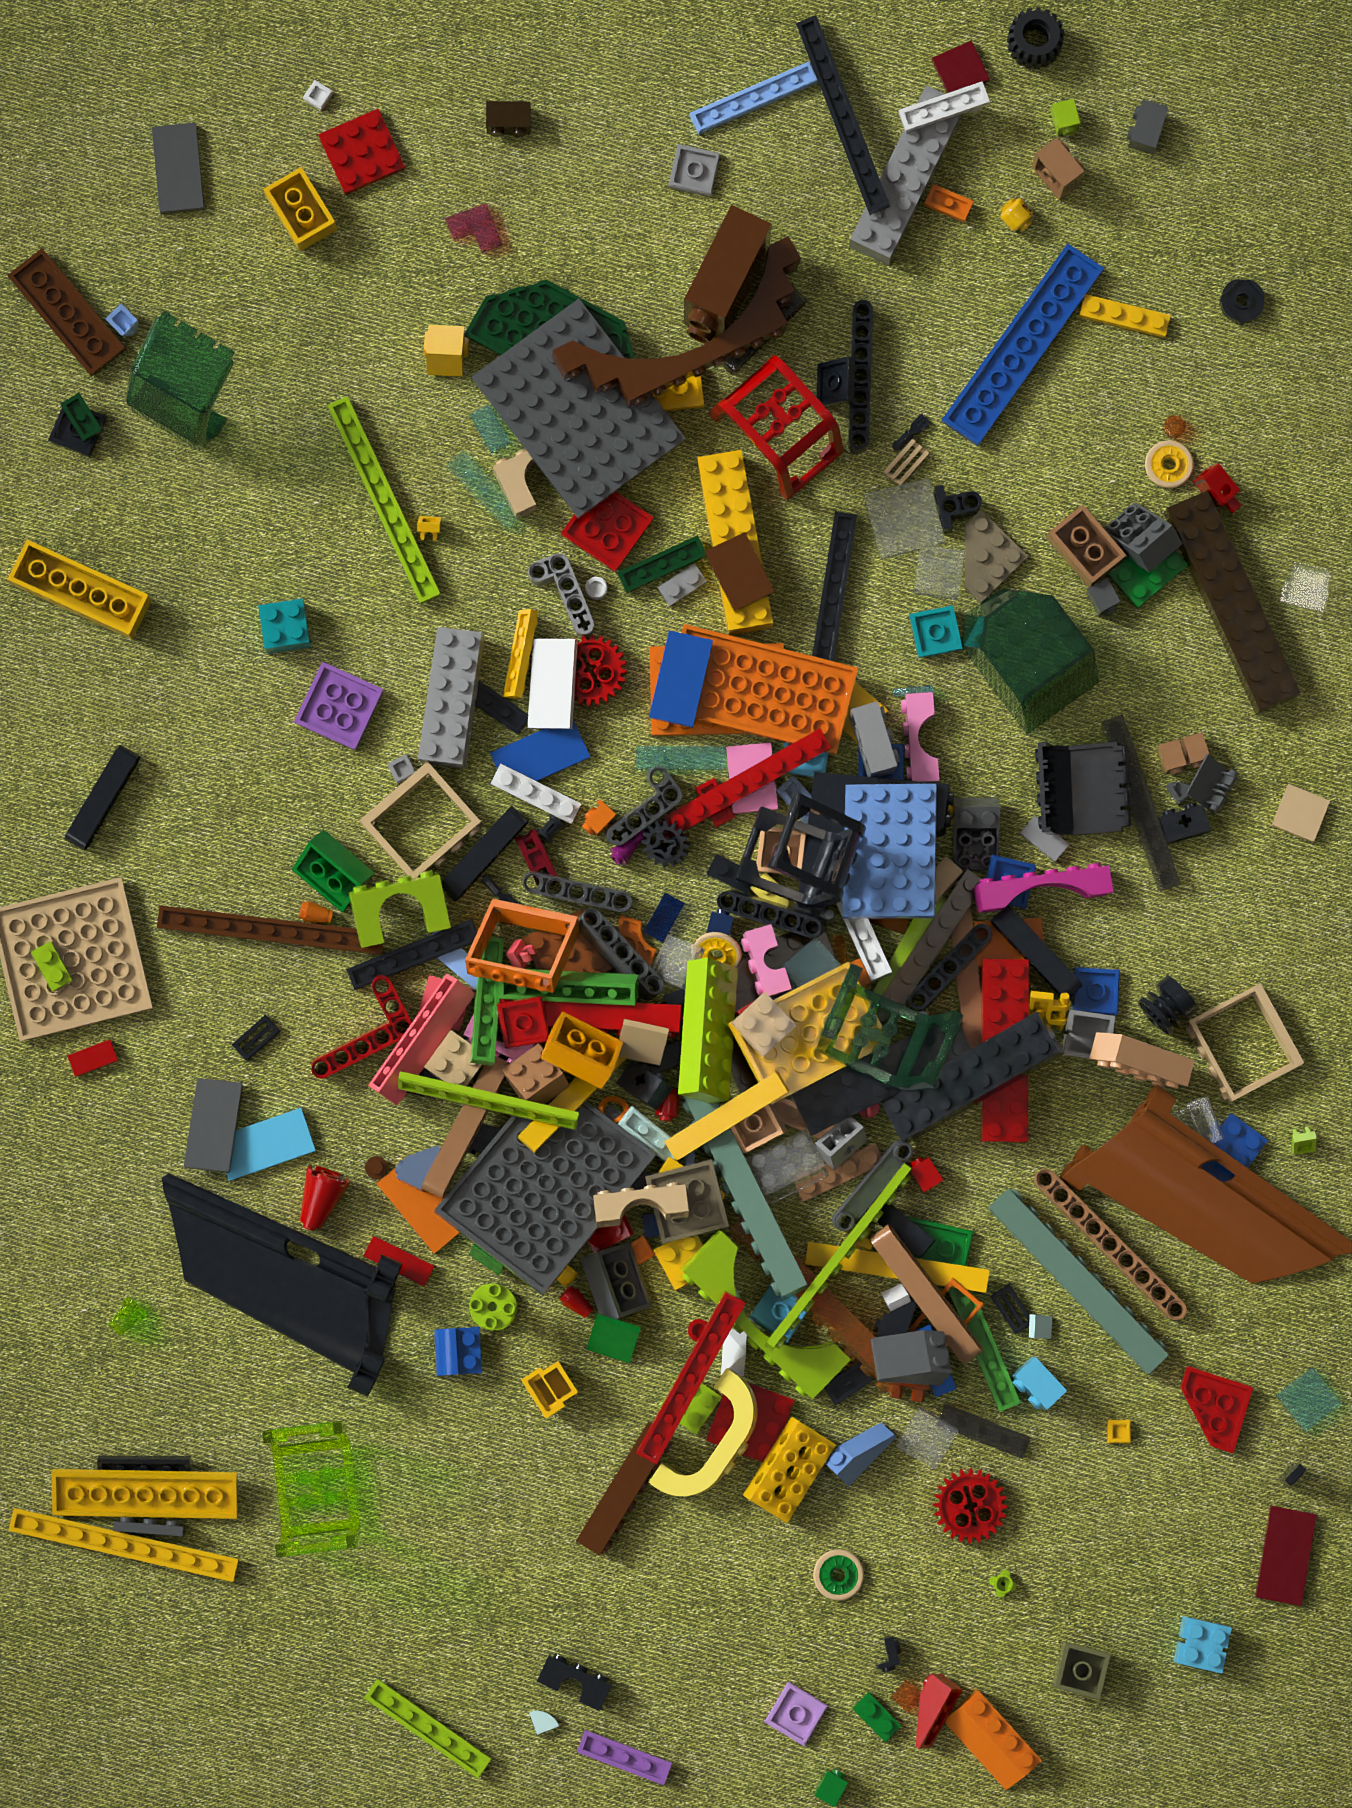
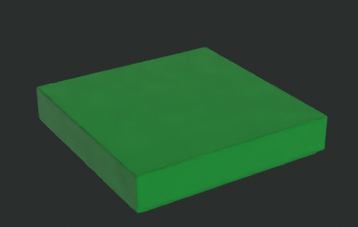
M597 1313L586 1350L630 1364L641 1327Z

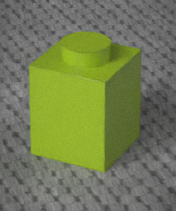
M1074 99L1053 103L1050 112L1057 136L1075 134L1079 130L1080 119Z

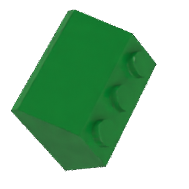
M322 830L308 842L291 869L342 913L351 904L349 892H353L354 887L367 885L374 875V872L325 830Z

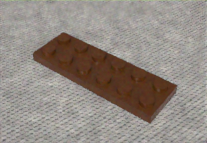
M42 248L7 275L91 377L126 350Z

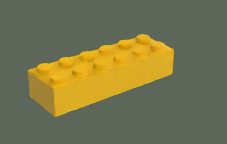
M26 540L7 579L11 585L131 640H133L152 601L148 594L30 540Z

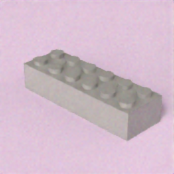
M437 627L418 760L422 764L428 761L430 765L466 769L485 637L482 632Z

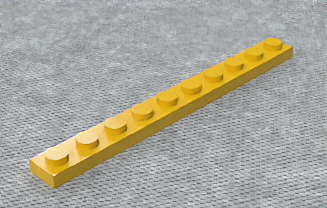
M14 1508L8 1530L231 1582L235 1580L239 1563L238 1558L113 1531L19 1508Z

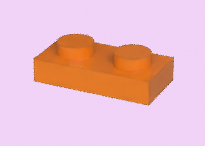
M933 184L924 206L965 223L974 201Z

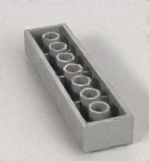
M926 85L917 104L944 95V93ZM963 114L907 133L905 130L903 131L880 177L890 207L872 215H869L867 207L865 208L850 238V248L889 266Z

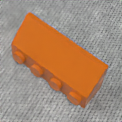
M975 1689L949 1714L945 1721V1724L1005 1790L1024 1778L1042 1761L978 1689Z

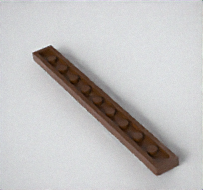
M159 906L157 929L382 955L383 943L362 948L357 929Z

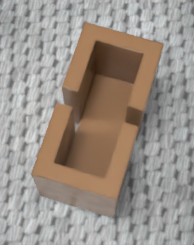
M1202 732L1184 737L1182 741L1177 739L1160 744L1157 747L1164 774L1171 772V775H1177L1184 772L1185 767L1190 766L1193 769L1200 768L1206 754H1209Z

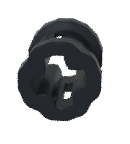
M551 814L548 822L536 831L550 844L553 843V838L559 831L566 828L559 819Z

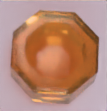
M1171 415L1164 421L1163 431L1168 437L1178 438L1185 431V421L1180 416Z

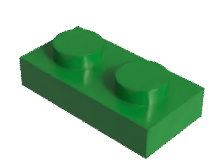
M869 1692L852 1707L884 1742L901 1727L897 1720Z

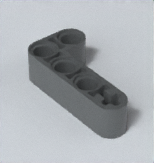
M659 766L649 768L646 773V779L654 793L608 826L605 831V838L609 843L614 845L624 844L681 801L682 792L665 768ZM660 770L663 778L660 782L655 783L652 775L655 771ZM668 789H674L676 792V796L672 801H668L665 797ZM651 802H655L658 806L657 812L654 814H649L647 811V806ZM637 815L640 823L637 827L632 828L629 824V819ZM622 823L624 824L625 828L630 831L629 833H627V831L623 830L619 834V840L611 838L614 835L612 832L613 830L621 831L624 828L623 826H621Z

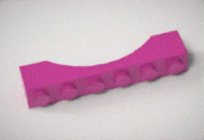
M1101 863L1088 865L1087 869L1073 866L1066 868L1067 871L1065 872L1051 869L1045 871L1044 875L1030 872L1023 874L1022 878L1008 875L1001 877V881H993V878L979 880L980 883L974 886L978 914L1000 911L1020 893L1037 887L1053 886L1065 888L1078 893L1084 898L1108 896L1114 892L1109 866H1102Z

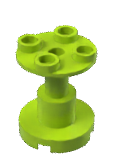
M495 1283L479 1287L473 1293L469 1303L470 1314L474 1322L480 1327L491 1331L507 1328L514 1321L517 1313L515 1296L506 1287Z

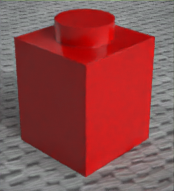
M921 1156L910 1163L912 1168L909 1173L922 1193L943 1181L929 1157L924 1160Z

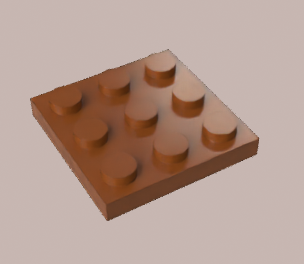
M582 908L570 915L579 917L584 912V909ZM537 930L522 938L525 946L533 945L536 950V954L530 956L537 970H551L565 935ZM579 932L563 971L607 973L613 970L604 957Z

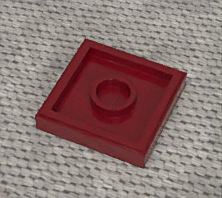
M972 40L931 59L947 93L979 82L985 84L990 81Z

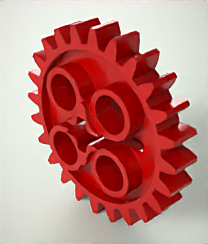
M594 634L591 635L590 640L582 636V642H578L576 662L582 663V667L576 671L574 701L578 699L579 706H582L584 701H587L589 708H591L592 702H596L597 706L600 707V700H604L608 704V696L616 698L614 691L622 692L619 683H626V680L621 677L628 674L627 670L622 669L627 666V662L620 661L624 654L623 652L617 653L619 650L618 645L611 648L612 641L610 639L604 643L603 636H600L598 641H596ZM594 652L602 653L601 658L596 661L590 659L591 655ZM582 654L586 655L601 684V688H597L591 674L588 672L581 657ZM605 671L612 673L608 680L600 678L601 674ZM589 681L592 683L589 690L581 689L583 682Z
M969 1468L968 1474H965L963 1469H960L958 1477L952 1472L951 1481L943 1478L946 1484L945 1487L937 1486L942 1491L941 1494H934V1497L939 1499V1502L933 1503L932 1506L938 1507L939 1511H936L933 1515L941 1516L937 1525L945 1524L942 1531L945 1533L951 1530L950 1538H954L956 1534L959 1535V1542H962L964 1537H967V1542L971 1544L972 1538L975 1537L976 1541L980 1543L982 1535L989 1539V1531L997 1533L994 1528L995 1525L1003 1526L999 1518H1006L1001 1509H1006L1008 1506L1001 1504V1501L1005 1500L1007 1496L999 1495L1003 1487L996 1488L995 1485L998 1480L994 1479L990 1482L989 1473L981 1477L982 1470L980 1469L976 1475L973 1474L972 1468ZM965 1485L968 1487L970 1501L976 1503V1506L973 1507L976 1526L972 1525L969 1509L964 1508V1505L967 1504V1498L963 1489ZM976 1485H981L984 1488V1495L981 1498H975L972 1494V1490ZM958 1490L962 1494V1500L960 1503L954 1504L950 1500V1494ZM982 1508H987L990 1511V1517L986 1521H981L978 1517V1512ZM960 1513H964L968 1518V1522L964 1526L956 1524V1516Z

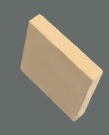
M1288 784L1271 826L1313 843L1330 800Z
M624 1019L619 1038L623 1045L618 1057L660 1065L669 1029Z

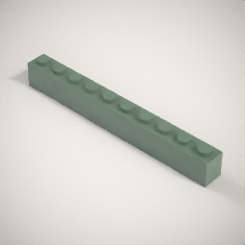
M683 1096L685 1101L681 1102L686 1114H692L695 1120L691 1122L692 1124L719 1108L718 1103L708 1104ZM729 1128L702 1146L706 1154L711 1153L714 1159L715 1173H721L724 1179L721 1185L726 1195L731 1193L734 1199L731 1205L736 1215L741 1214L744 1220L741 1222L745 1234H751L754 1240L751 1246L756 1256L761 1254L764 1260L761 1266L766 1276L771 1275L774 1281L771 1286L775 1295H781L784 1301L808 1289V1285Z
M1009 1188L1006 1189L987 1209L1145 1374H1150L1168 1356L1165 1352L1167 1347L1159 1339L1155 1341L1149 1335L1151 1330L1143 1322L1139 1324L1133 1318L1135 1314L1128 1306L1122 1307L1117 1302L1119 1297L1111 1289L1107 1291L1101 1285L1103 1280L1095 1272L1091 1274L1085 1268L1087 1264L1080 1256L1074 1257L1069 1252L1071 1247L1063 1239L1059 1241L1053 1235L1055 1230L1047 1222L1042 1224L1037 1218L1039 1216L1037 1211L1031 1206L1027 1208L1021 1202L1023 1197L1015 1189L1012 1191Z

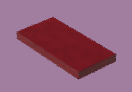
M1270 1505L1255 1592L1256 1598L1298 1606L1302 1605L1317 1514Z

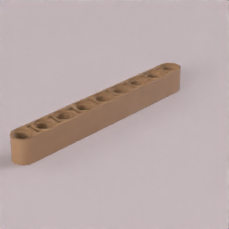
M1042 1169L1035 1174L1033 1181L1036 1188L1166 1318L1174 1321L1180 1320L1186 1315L1187 1308L1184 1302L1053 1171ZM1045 1173L1049 1175L1051 1181L1048 1186L1040 1184V1174ZM1057 1190L1065 1191L1067 1198L1064 1202H1059L1055 1198ZM1074 1206H1079L1083 1210L1081 1218L1073 1217L1071 1210ZM1090 1222H1095L1099 1226V1232L1096 1235L1088 1231ZM1107 1238L1115 1242L1113 1251H1108L1104 1247V1241ZM1123 1255L1130 1256L1132 1263L1129 1267L1122 1266L1120 1259ZM1139 1271H1144L1148 1275V1280L1145 1284H1141L1137 1280ZM1156 1287H1160L1164 1291V1297L1161 1300H1157L1153 1296V1291ZM1173 1303L1179 1305L1181 1309L1177 1317L1171 1315L1169 1311Z

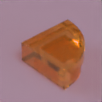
M840 934L833 936L839 966L848 962L845 942Z

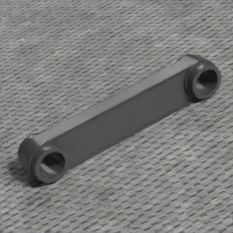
M894 1141L833 1214L832 1223L836 1229L844 1232L852 1229L901 1166L911 1158L913 1150L908 1142ZM904 1145V1153L898 1156L899 1147ZM846 1215V1223L840 1226L839 1221L841 1217Z

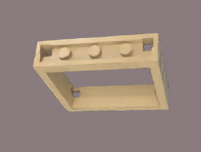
M428 761L359 820L362 826L406 875H411V878L420 877L421 872L430 871L434 866L436 868L440 867L447 860L446 856L451 851L456 853L464 845L462 842L467 837L473 838L476 836V833L481 830L479 827L482 825L477 816ZM431 776L471 822L413 871L373 825Z
M1261 983L1186 1022L1188 1026L1186 1027L1187 1034L1191 1040L1195 1039L1199 1047L1196 1049L1202 1060L1206 1059L1210 1066L1207 1070L1213 1080L1217 1079L1220 1085L1218 1088L1219 1093L1229 1103L1304 1064ZM1253 996L1289 1064L1233 1093L1197 1025Z

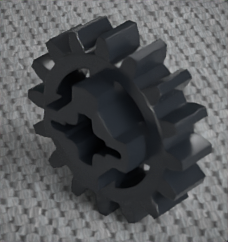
M669 818L664 823L661 819H658L655 824L651 823L648 829L644 831L643 835L645 838L641 840V843L646 846L642 851L649 852L647 859L654 858V865L662 862L663 868L668 863L674 867L677 861L681 863L684 860V856L688 855L689 850L686 848L691 846V842L686 840L690 834L683 833L685 826L677 827V820L671 824ZM656 832V840L653 841V835ZM680 844L679 852L676 853V846Z

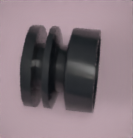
M1166 975L1155 985L1160 995L1158 996L1149 991L1146 993L1148 999L1142 997L1138 1004L1148 1020L1156 1028L1170 1036L1175 1032L1173 1026L1176 1028L1181 1026L1177 1015L1188 1020L1199 1008L1189 993L1171 976Z

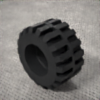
M1032 7L1028 8L1026 13L1021 11L1018 14V18L1015 17L1012 25H1010L1007 37L1008 51H1012L1011 57L1013 60L1017 58L1019 65L1025 63V68L1030 69L1031 65L1035 69H1040V65L1046 67L1049 65V62L1053 63L1056 60V56L1061 51L1064 29H1061V20L1056 21L1058 16L1056 14L1052 16L1049 14L1050 10L1045 9V12H1043L1041 7H1036L1035 11H1032ZM1029 30H1038L1045 34L1048 42L1043 46L1035 47L1025 41L1023 34Z

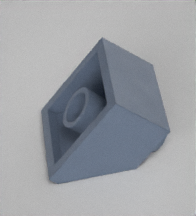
M434 1146L409 1155L404 1161L400 1160L395 1169L396 1178L424 1192L422 1184L441 1147Z

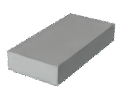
M1036 816L1032 818L1020 833L1053 862L1069 846L1059 835L1043 833L1042 829H1039Z

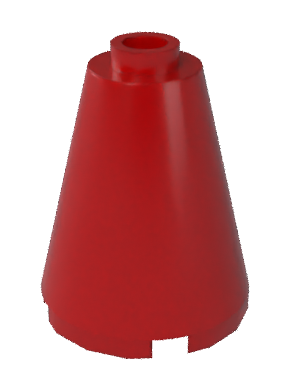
M312 1165L307 1167L300 1222L303 1223L302 1227L310 1231L322 1228L348 1189L351 1182L349 1178L346 1177L344 1181L340 1179V1173L321 1166H316L315 1170L312 1169Z

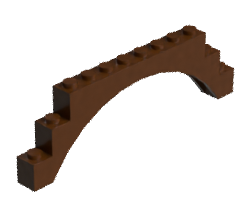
M789 236L769 245L762 280L754 298L742 315L729 328L701 347L679 355L657 359H628L600 353L572 340L553 349L552 359L564 380L569 377L571 379L577 378L584 371L596 393L601 391L603 393L608 392L616 384L628 407L634 404L635 406L642 405L650 396H660L667 391V388L673 385L675 387L681 386L691 376L696 378L703 375L706 369L712 366L714 368L720 367L726 362V359L732 356L738 358L746 352L745 350L751 347L753 349L759 348L765 344V340L771 337L773 339L781 337L785 333L784 331L788 323L778 305L783 307L790 303L795 292L785 273L789 275L798 269L801 257Z

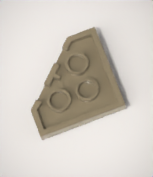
M982 510L965 525V590L981 604L1028 559V556Z

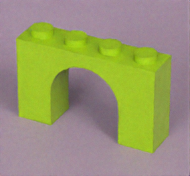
M433 870L421 872L420 877L411 878V875L398 878V882L389 883V880L376 882V887L367 888V885L357 886L353 888V892H349L358 938L362 948L384 943L379 921V911L387 898L398 893L410 894L417 898L422 908L428 933L451 928L440 875L433 873Z

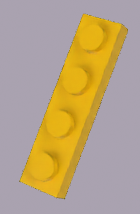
M1087 294L1083 298L1079 313L1080 318L1161 338L1166 336L1171 316Z
M519 610L503 692L504 698H522L525 691V679L530 666L529 658L533 648V637L538 625V611Z

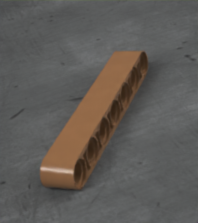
M495 1056L493 1066L484 1065L473 1088L498 1094L506 1080L502 1069L509 1065L510 1062ZM466 1104L463 1105L422 1184L423 1190L442 1199L444 1198L489 1110Z
M888 1224L871 1236L870 1241L936 1330L944 1331L946 1343L958 1359L966 1365L984 1352L981 1344L896 1231Z

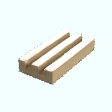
M912 439L883 473L901 487L926 459L929 452L925 451L920 444L918 445ZM912 447L915 448L894 474H891L890 472ZM918 453L922 454L900 480L897 479V476Z

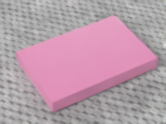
M771 742L726 747L729 779L772 755ZM775 780L732 804L733 813L758 812L762 806L770 810H778Z

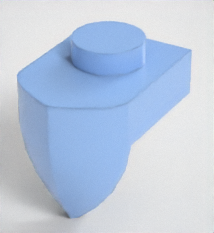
M122 303L105 318L123 337L132 336L137 332L138 320Z

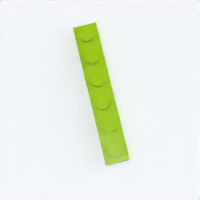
M377 1678L364 1699L476 1778L480 1777L492 1759L379 1678Z

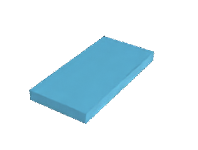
M302 1108L236 1130L230 1173H227L229 1181L315 1152L316 1149Z

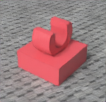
M519 939L514 940L506 955L513 967L524 969L528 962L532 960L530 955L536 954V950L533 945L525 946L523 940Z

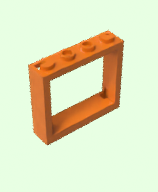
M492 899L465 959L467 974L474 977L492 979L497 982L515 984L519 987L524 986L554 993L580 932L578 917ZM498 921L565 935L549 974L481 960Z

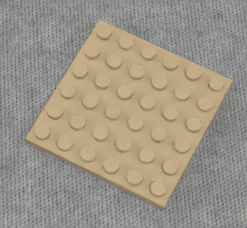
M122 877L0 907V959L20 1042L154 1009ZM49 941L53 943L73 979V982L55 992H52L31 954V951Z

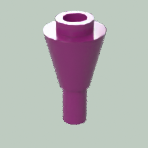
M641 830L624 844L610 849L612 853L610 857L617 865H627L637 849V845L645 838L643 835L644 831Z

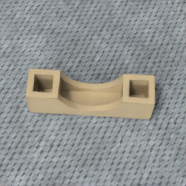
M678 1182L667 1184V1187L657 1188L656 1185H648L641 1190L624 1188L621 1189V1192L611 1193L609 1190L600 1191L598 1195H593L597 1228L620 1225L624 1214L630 1208L637 1205L655 1207L666 1220L689 1217L685 1184L680 1185Z

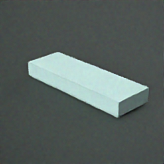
M631 1106L618 1125L656 1153V1156L665 1162L668 1157L674 1159L664 1142L671 1137Z

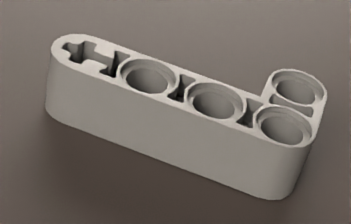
M558 553L532 563L528 569L531 583L541 586L554 581L576 635L580 638L582 636L589 638L594 633V621L568 558L564 554ZM562 561L565 563V567L562 570H556L553 567L554 563ZM536 569H541L545 572L541 578H535L532 574ZM570 581L574 587L567 591L562 589V584ZM573 602H579L582 604V607L578 611H573L570 605ZM582 616L585 625H588L587 631L581 628L579 618Z

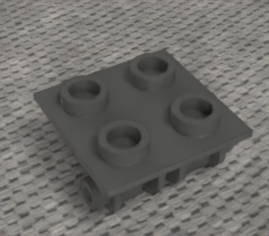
M1206 754L1186 793L1199 804H1204V807L1212 814L1218 813L1219 810H1222L1226 798L1229 797L1225 792H1231L1232 789L1229 787H1233L1238 780V772L1232 769L1230 771L1227 770L1213 757Z

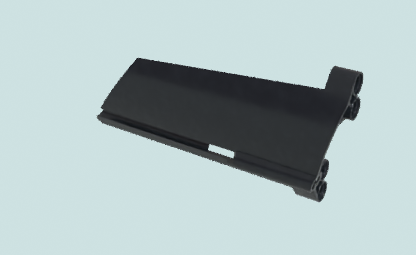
M170 1173L164 1175L161 1178L173 1221L184 1280L353 1372L352 1379L346 1388L368 1397L386 1358L383 1356L395 1294V1282L403 1263L381 1254L376 1267ZM292 1241L317 1252L320 1258L319 1264L314 1266L290 1255L287 1250V1243Z

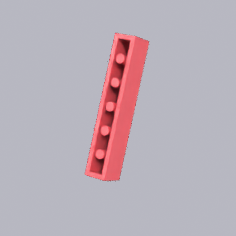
M446 973L368 1086L387 1100L398 1105L404 1099L407 1092L398 1088L400 1071L415 1075L420 1074L450 1029L457 1023L464 1009L471 1003L476 993Z

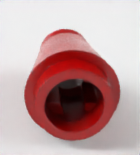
M570 1285L559 1298L563 1306L583 1318H586L593 1310V1307L577 1287L573 1288Z

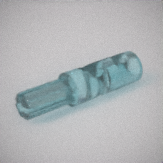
M933 685L894 688L893 696L933 692L934 695Z

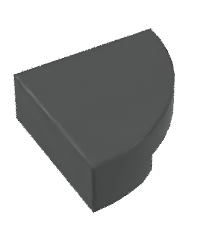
M1172 782L1165 786L1177 805L1190 797L1186 793L1190 786L1189 784Z

